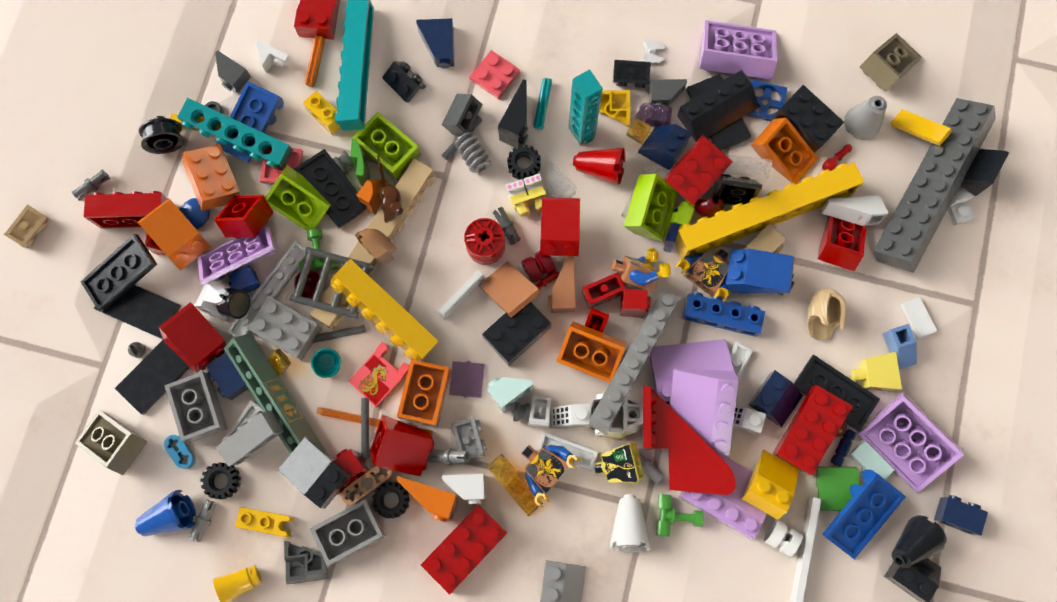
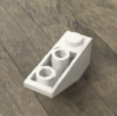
M880 195L831 198L827 200L821 210L822 214L861 226L881 225L888 215Z

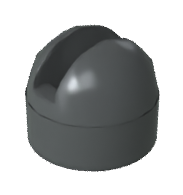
M133 342L128 346L127 350L132 357L140 358L145 354L146 348L140 342ZM133 347L136 348V350L138 351V353H135V351L133 350Z

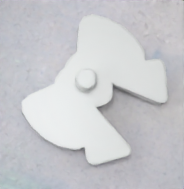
M652 39L645 40V55L641 61L651 62V65L655 63L659 65L664 58L655 55L656 51H664V45Z

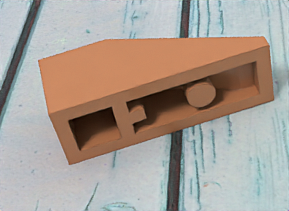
M574 256L567 257L552 288V294L548 296V307H552V313L575 312Z

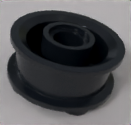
M156 116L154 119L144 122L139 127V134L143 138L141 147L153 154H167L179 150L184 145V138L180 135L182 131L181 124L164 116Z

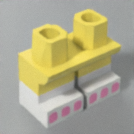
M540 174L524 178V184L522 179L506 184V191L514 210H517L520 217L530 214L528 206L532 204L535 205L537 211L542 210V197H546V192L543 188Z

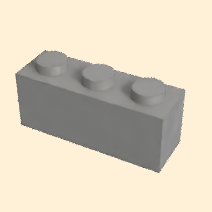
M259 411L252 416L250 422H245L238 426V431L234 434L231 433L222 439L223 442L217 448L228 467L239 465L284 431L272 411Z

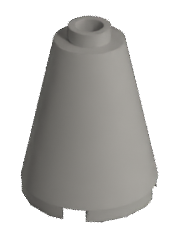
M873 96L852 107L847 112L844 120L847 132L860 140L871 139L877 135L882 127L885 116L886 100L881 96Z

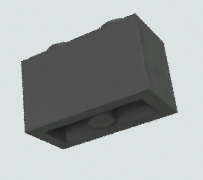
M456 94L441 125L452 135L468 133L483 104L472 94Z

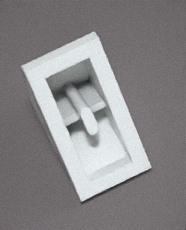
M532 396L529 426L549 427L552 398Z

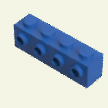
M692 292V294L689 293L686 297L682 319L757 337L761 334L765 311L760 310L757 306H741V303L736 301H730V303L722 302V298H714V296L708 298L704 297L702 293Z

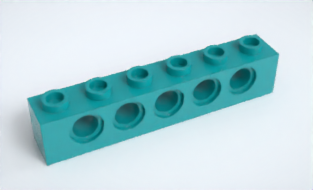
M590 69L572 79L569 129L579 145L590 143L596 136L603 88Z
M189 98L186 99L177 116L182 121V126L190 130L195 128L199 130V134L207 138L210 136L215 137V141L226 146L228 143L233 146L232 149L239 153L245 151L250 154L249 157L257 161L262 159L266 161V165L274 169L277 167L284 169L293 151L289 144ZM204 117V121L198 123V119ZM221 124V128L215 131V127ZM238 132V136L231 139L232 134ZM255 140V144L249 147V141ZM271 147L272 152L265 154V150Z

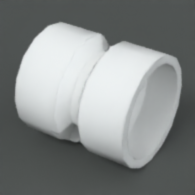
M776 519L769 527L764 542L774 548L779 547L780 552L788 557H792L802 542L803 534L793 528L788 529L787 524Z

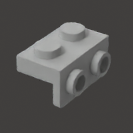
M474 416L469 419L452 423L458 451H468L470 456L463 458L473 460L485 456L484 451L487 450L485 440L480 439L479 432L482 431L480 421L475 420Z

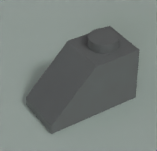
M217 50L215 55L218 77L222 81L221 85L228 91L233 90L239 93L251 78L246 68Z
M687 79L650 80L648 87L649 108L657 110L667 108L685 90Z

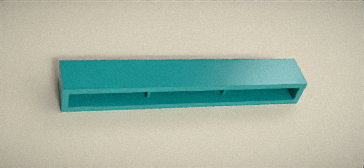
M348 0L345 7V34L342 37V66L339 67L341 75L338 82L339 97L336 99L338 109L337 113H335V121L343 131L365 129L374 6L371 0Z

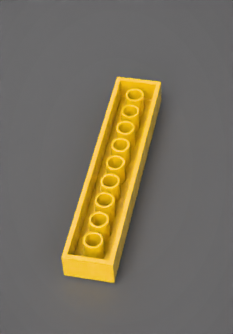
M855 162L840 164L835 170L830 171L827 169L819 173L817 177L809 176L799 184L791 183L781 191L776 189L769 192L763 198L757 196L751 199L750 203L744 205L739 203L729 211L721 210L711 218L706 216L697 220V223L690 225V223L685 224L679 228L680 230H678L675 236L674 244L681 259H686L698 253H705L759 232L768 224L774 226L823 207L828 199L851 196L861 187L864 180Z

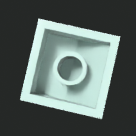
M497 377L488 384L490 387L487 388L491 398L501 411L504 412L534 389V383L531 380L509 377L499 379Z

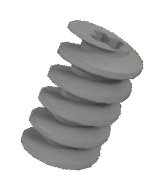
M468 132L461 135L455 141V147L458 149L459 154L462 155V159L466 161L465 163L469 167L470 172L480 173L491 166L492 161H486L489 156L487 154L482 155L485 150L483 148L479 149L481 147L480 142L475 143L478 138L476 136L471 137L473 132Z

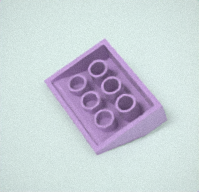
M705 20L699 69L717 71L724 74H736L742 70L746 76L772 80L777 64L776 30Z
M266 223L255 238H235L198 257L200 283L205 285L213 281H220L226 275L236 272L248 264H254L260 258L272 255L280 249L278 241L268 224Z
M726 339L654 347L650 354L654 391L667 404H670L673 368L734 371Z
M673 368L669 406L717 454L729 455L739 384L734 371Z
M904 391L889 402L858 433L916 493L964 456L963 448Z
M719 455L729 465L734 474L735 490L729 495L682 491L678 498L745 537L755 539L767 513L741 499L753 471L725 455Z

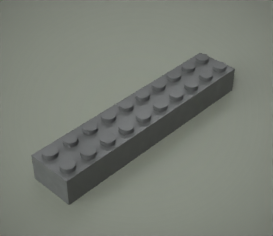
M956 98L942 124L951 128L952 132L941 146L932 143L873 250L877 262L912 273L915 272L996 119L994 105Z

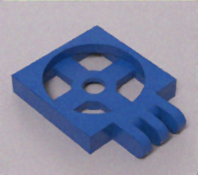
M751 80L754 90L761 88L764 89L761 97L756 96L760 107L759 112L755 110L746 116L772 121V117L776 113L767 115V110L770 107L779 110L784 105L788 88ZM771 91L778 92L781 97L780 101L772 100L770 97ZM767 99L769 104L764 105L762 100Z

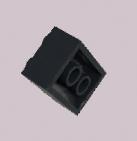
M802 85L772 117L773 119L787 118L814 153L844 123L839 116L805 85Z
M530 302L512 318L505 313L482 334V337L502 360L510 366L551 328V322Z

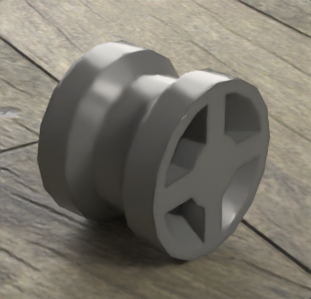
M343 151L341 156L333 158L343 173H346L348 168L355 166L346 151Z
M515 402L514 422L523 420L525 423H529L531 403L521 405L519 402Z

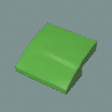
M352 139L350 158L356 167V177L361 186H363L367 180H370L369 168L357 140Z
M817 467L816 486L818 488L817 498L821 499L820 510L841 511L853 497L850 493L851 485L858 484L860 486L857 467Z

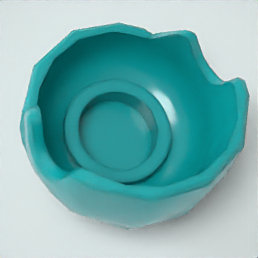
M321 348L314 353L311 360V368L321 378H331L339 372L341 366V357L337 351L331 348Z

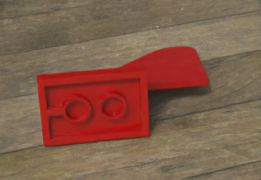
M643 386V448L645 450L669 449V490L719 495L731 494L735 490L736 482L729 465L651 386Z

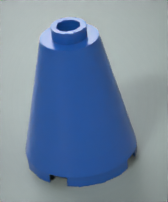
M182 490L171 492L137 518L135 524L137 533L142 536H151L192 528L196 522H193L196 510L191 498L188 495L184 496L181 494Z

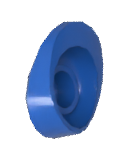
M197 198L189 199L179 208L196 230L205 225L209 219L210 210L202 211Z

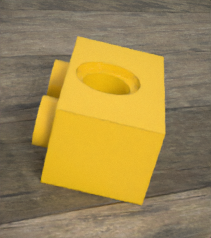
M317 91L312 93L303 102L308 113L331 135L341 128L335 121L337 110Z

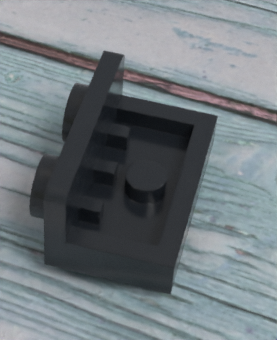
M614 60L613 82H616V86L627 87V83H635L634 87L645 88V84H650L651 62Z
M394 61L382 79L405 102H410L417 91L425 89L426 85L418 74L410 70L409 64L404 61Z

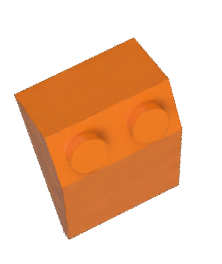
M787 118L773 119L751 144L761 159L791 183L795 184L818 159L817 155Z
M170 198L138 222L180 271L211 248L209 243Z
M397 476L396 480L429 513L433 514L432 518L446 522L447 519H452L459 499L458 495Z

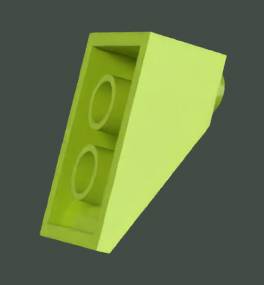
M289 166L285 167L265 197L271 208L306 231L314 229L331 206L304 176Z

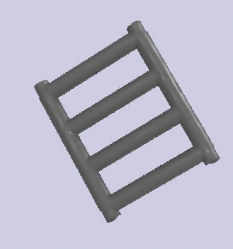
M306 247L305 254L307 255L295 292L291 294L289 300L358 319L359 312H357V306H350V309L339 307L342 292L339 294L335 291L331 304L321 302L320 300L333 262L345 265L351 259L368 275L370 271H373L374 265ZM315 256L325 259L313 299L302 297V293Z

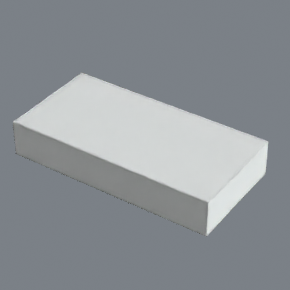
M920 296L900 304L917 339L937 331Z

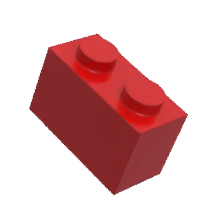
M617 272L584 286L582 294L589 309L622 296L623 290L626 288Z
M624 289L621 296L620 316L643 318L651 305V297L648 296V290Z

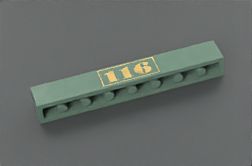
M252 334L234 337L224 347V350L263 412L272 411L284 431L278 436L288 452L291 454L306 437L328 455Z

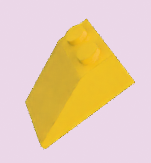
M763 449L741 499L778 520L788 512L795 494L799 469Z

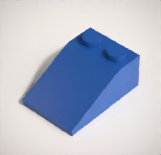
M731 249L726 285L733 294L790 293L794 256L754 249Z

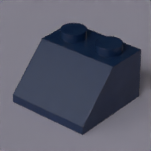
M677 124L656 126L640 147L638 153L670 171L686 148L692 133Z
M774 370L769 373L748 405L756 411L765 413L766 418L782 428L803 395L792 381Z

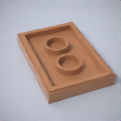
M508 261L479 284V287L511 318L541 293L535 285Z

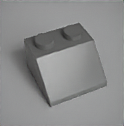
M546 560L540 602H581L586 566Z

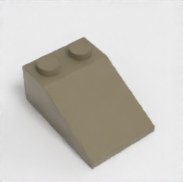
M896 33L876 49L861 64L860 68L880 89L886 92L923 57Z
M99 410L75 444L104 467L124 475L148 441Z

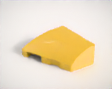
M630 90L602 91L599 112L627 126L630 125Z

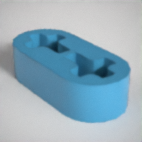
M178 435L168 436L165 439L164 447L176 466L182 469L193 467L196 457L187 443L182 442ZM173 440L178 441L176 445L179 448V450H177L174 447H171L173 445ZM181 454L189 456L187 459L188 464L182 463L184 459Z

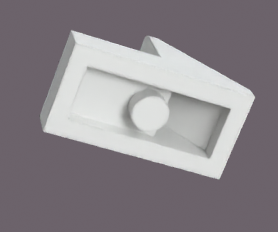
M258 40L255 44L260 62L266 73L273 63L281 68L284 66L290 69L293 62L288 54Z
M961 186L948 208L954 225L971 221L975 218L968 203L973 194Z

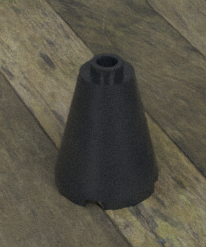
M921 515L914 516L908 520L891 554L895 564L902 568H909L940 553L947 543L945 532L936 522L932 523L927 520L928 517Z

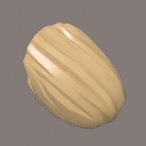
M826 288L816 292L811 298L808 306L807 330L812 338L816 340L830 338L838 325H840V329H845L846 302L844 297L836 290Z

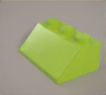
M656 173L639 175L624 227L636 235L664 242L678 192Z

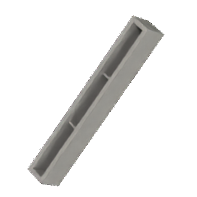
M662 289L593 412L589 426L607 435L680 299L679 297Z

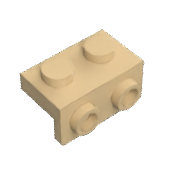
M27 204L3 235L23 248H26L27 245L31 247L37 239L35 237L39 230L42 232L49 224L47 222L48 217Z

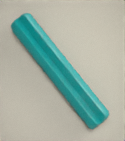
M550 78L542 79L534 121L535 129L542 130L544 127L552 86V79Z

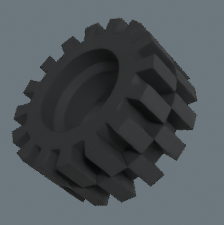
M525 144L524 147L518 145V149L514 147L513 152L510 151L507 158L509 173H512V177H517V180L538 174L541 166L540 154L538 155V151H534L532 146L528 148V145ZM521 157L529 158L531 160L530 167L526 169L520 168L517 165L518 159Z
M213 463L212 466L206 468V472L202 473L204 478L200 480V482H203L201 488L205 489L204 493L209 495L208 497L227 499V497H232V494L238 491L237 487L241 485L239 483V480H241V477L238 476L239 471L235 470L236 467L234 466L228 467L227 463ZM220 473H224L228 478L227 485L222 489H218L214 485V479Z
M385 482L379 485V488L375 489V494L372 496L374 510L379 513L378 515L385 518H398L409 507V492L397 482ZM389 492H394L399 497V502L394 508H388L384 504V497Z

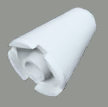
M627 494L619 500L610 540V549L615 551V547L620 548V552L629 553L643 552L645 547L647 551L651 549L640 499L636 498L635 495Z

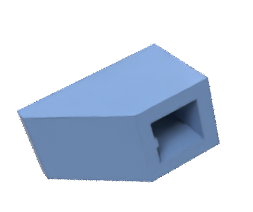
M909 324L891 329L882 334L889 352H896L899 370L917 364V342Z

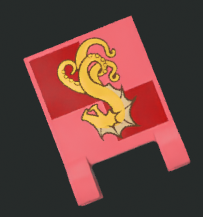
M383 342L378 345L375 352L348 381L365 398H369V401L375 407H378L395 386L407 375L409 364L404 362L397 370L383 357L390 350V347Z

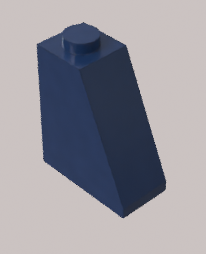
M453 19L416 20L418 32L436 67L449 68L455 66Z

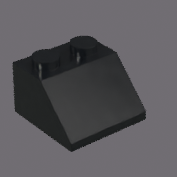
M979 149L960 186L974 196L979 195L994 183L1009 152Z
M928 558L909 568H902L893 561L884 577L917 601L930 602L940 584L941 567Z

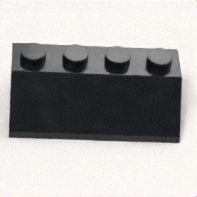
M741 70L680 106L677 117L685 128L692 133L691 136L696 142L702 135L710 138L758 109L759 105L752 83Z

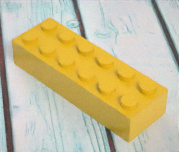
M350 259L331 279V287L339 294L342 292L347 297L346 301L351 306H357L361 310L360 314L369 321L371 319L376 324L375 328L380 333H386L390 337L389 341L394 346H400L405 351L404 355L408 359H423L438 343V340L353 260Z

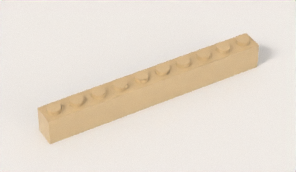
M413 159L395 186L401 195L400 204L401 208H403V213L392 221L385 223L383 209H380L367 229L381 231L394 243L395 235L397 232L402 231L405 226V220L414 213L415 205L425 195L424 191L433 184L435 180L433 169ZM360 242L357 243L348 257L372 264L374 267L377 263L379 264ZM374 269L369 272L370 277H372ZM332 283L321 297V302L332 303L335 290L331 287ZM342 294L339 307L350 309L351 305L346 301L347 297ZM314 308L310 314L315 320L332 330L338 327L343 320V315Z

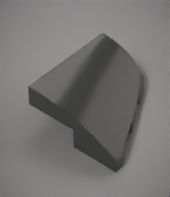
M284 541L287 585L328 579V568L320 551H311L307 547L302 546L301 548L292 545L289 541Z

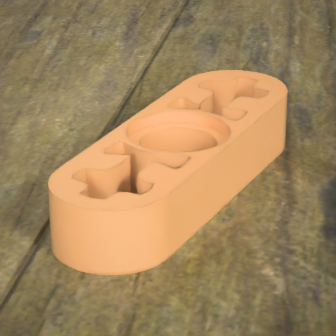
M373 467L343 490L341 495L343 502L348 505L357 504L378 488L379 485L388 481L393 476L394 470L389 469L387 476H379L380 482L377 483V479L371 474L374 472L375 475H378L381 472V467ZM365 478L373 480V486L368 490L364 489L362 485ZM358 484L359 489L362 492H364V494L361 495V492H358L354 495V501L352 499L347 500V497L349 496L348 491L355 492L356 490H358V488L355 487Z

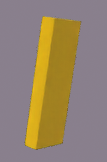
M903 109L891 121L892 127L938 146H941L952 132L951 128Z

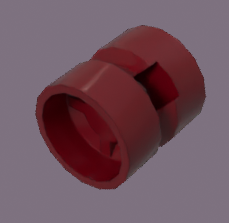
M540 250L535 253V258L527 257L521 261L523 269L533 283L541 279L542 273L549 274L556 270L551 256L540 255Z

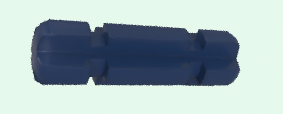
M846 429V432L843 434L844 438H841L835 450L836 454L831 459L832 464L838 467L842 466L843 458L847 456L852 445L851 441L857 435L856 432Z

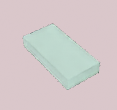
M866 441L860 443L850 453L851 457L864 470H873L884 479L894 471Z

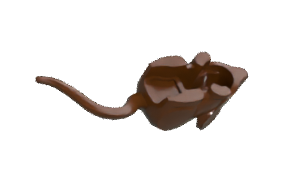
M377 155L383 184L386 185L379 188L380 200L382 201L380 206L383 209L384 222L388 223L403 213V208H401L400 204L401 195L396 187L391 186L385 181L380 157Z

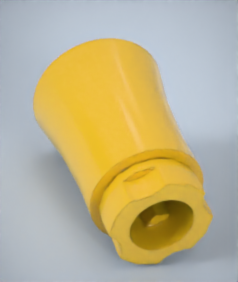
M256 565L213 578L214 588L220 602H230L262 583L261 575Z

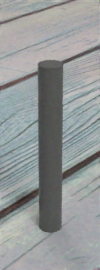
M478 115L470 132H473L482 122L481 117ZM455 141L441 155L445 160H448L457 150Z
M365 325L318 334L314 338L313 343L366 332Z
M361 398L362 458L369 457V398Z

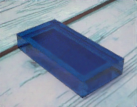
M671 224L663 248L665 252H671L680 224Z

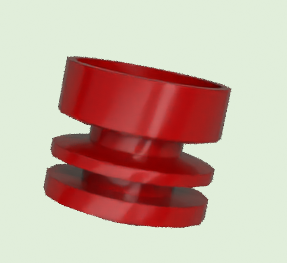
M479 218L467 226L464 233V242L469 257L481 265H491L497 262L505 251V237L502 227L495 220L489 218ZM484 236H487L488 239H486L485 242H482L481 239H484Z

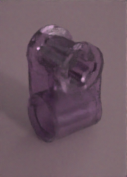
M644 103L639 107L635 118L637 123L642 126L671 125L672 108L667 105Z

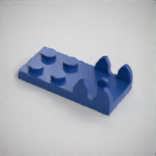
M247 81L230 118L265 133L268 125H273L277 121L274 113L276 109L280 110L283 108L284 101L280 96ZM234 132L231 136V139L236 138L238 136V132ZM255 140L249 141L248 146H253ZM228 143L226 146L220 144L224 152L250 164L252 158L249 157V153L245 151L239 153L232 149L233 146Z
M870 469L862 472V478L865 481L861 486L858 484L851 485L850 493L853 497L822 533L825 538L854 560L906 498L904 494Z

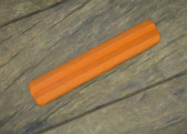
M322 36L314 38L305 78V84L308 87H314L316 84L325 39Z

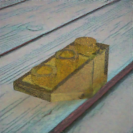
M503 454L499 455L487 466L527 516L540 507L535 503V497L529 485Z

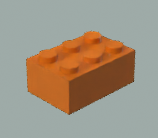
M220 144L183 152L182 164L202 211L227 205L233 196H240V190Z
M573 321L569 326L556 362L610 383L617 371L627 342Z
M411 359L397 417L401 420L438 428L451 375L450 367Z

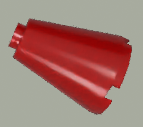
M619 147L578 152L573 158V166L579 172L614 185H619L624 174L625 149Z

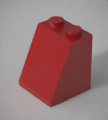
M542 197L540 255L579 256L580 198Z
M191 302L159 327L165 344L196 373L200 370H205L207 364L225 352V340Z
M382 415L370 448V454L374 466L421 476L422 471L426 469L428 464V454L434 448V440L427 431Z

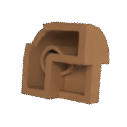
M364 229L355 234L360 244L380 264L384 260L388 264L394 260L392 254L398 248L384 233L377 229Z

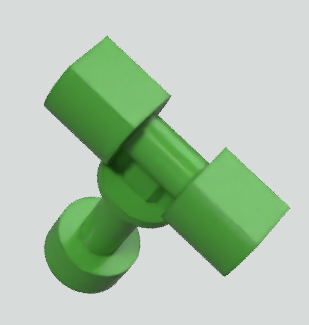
M308 230L306 232L308 241H312L313 248L321 250L319 240L323 238L322 230ZM314 256L310 270L322 269L325 259ZM304 261L299 262L300 271H302ZM333 262L330 270L339 269V263Z
M658 495L660 519L657 521L656 536L669 537L670 524H674V521L693 522V527L703 526V511L694 510L693 514L677 513L675 508H671L672 495Z

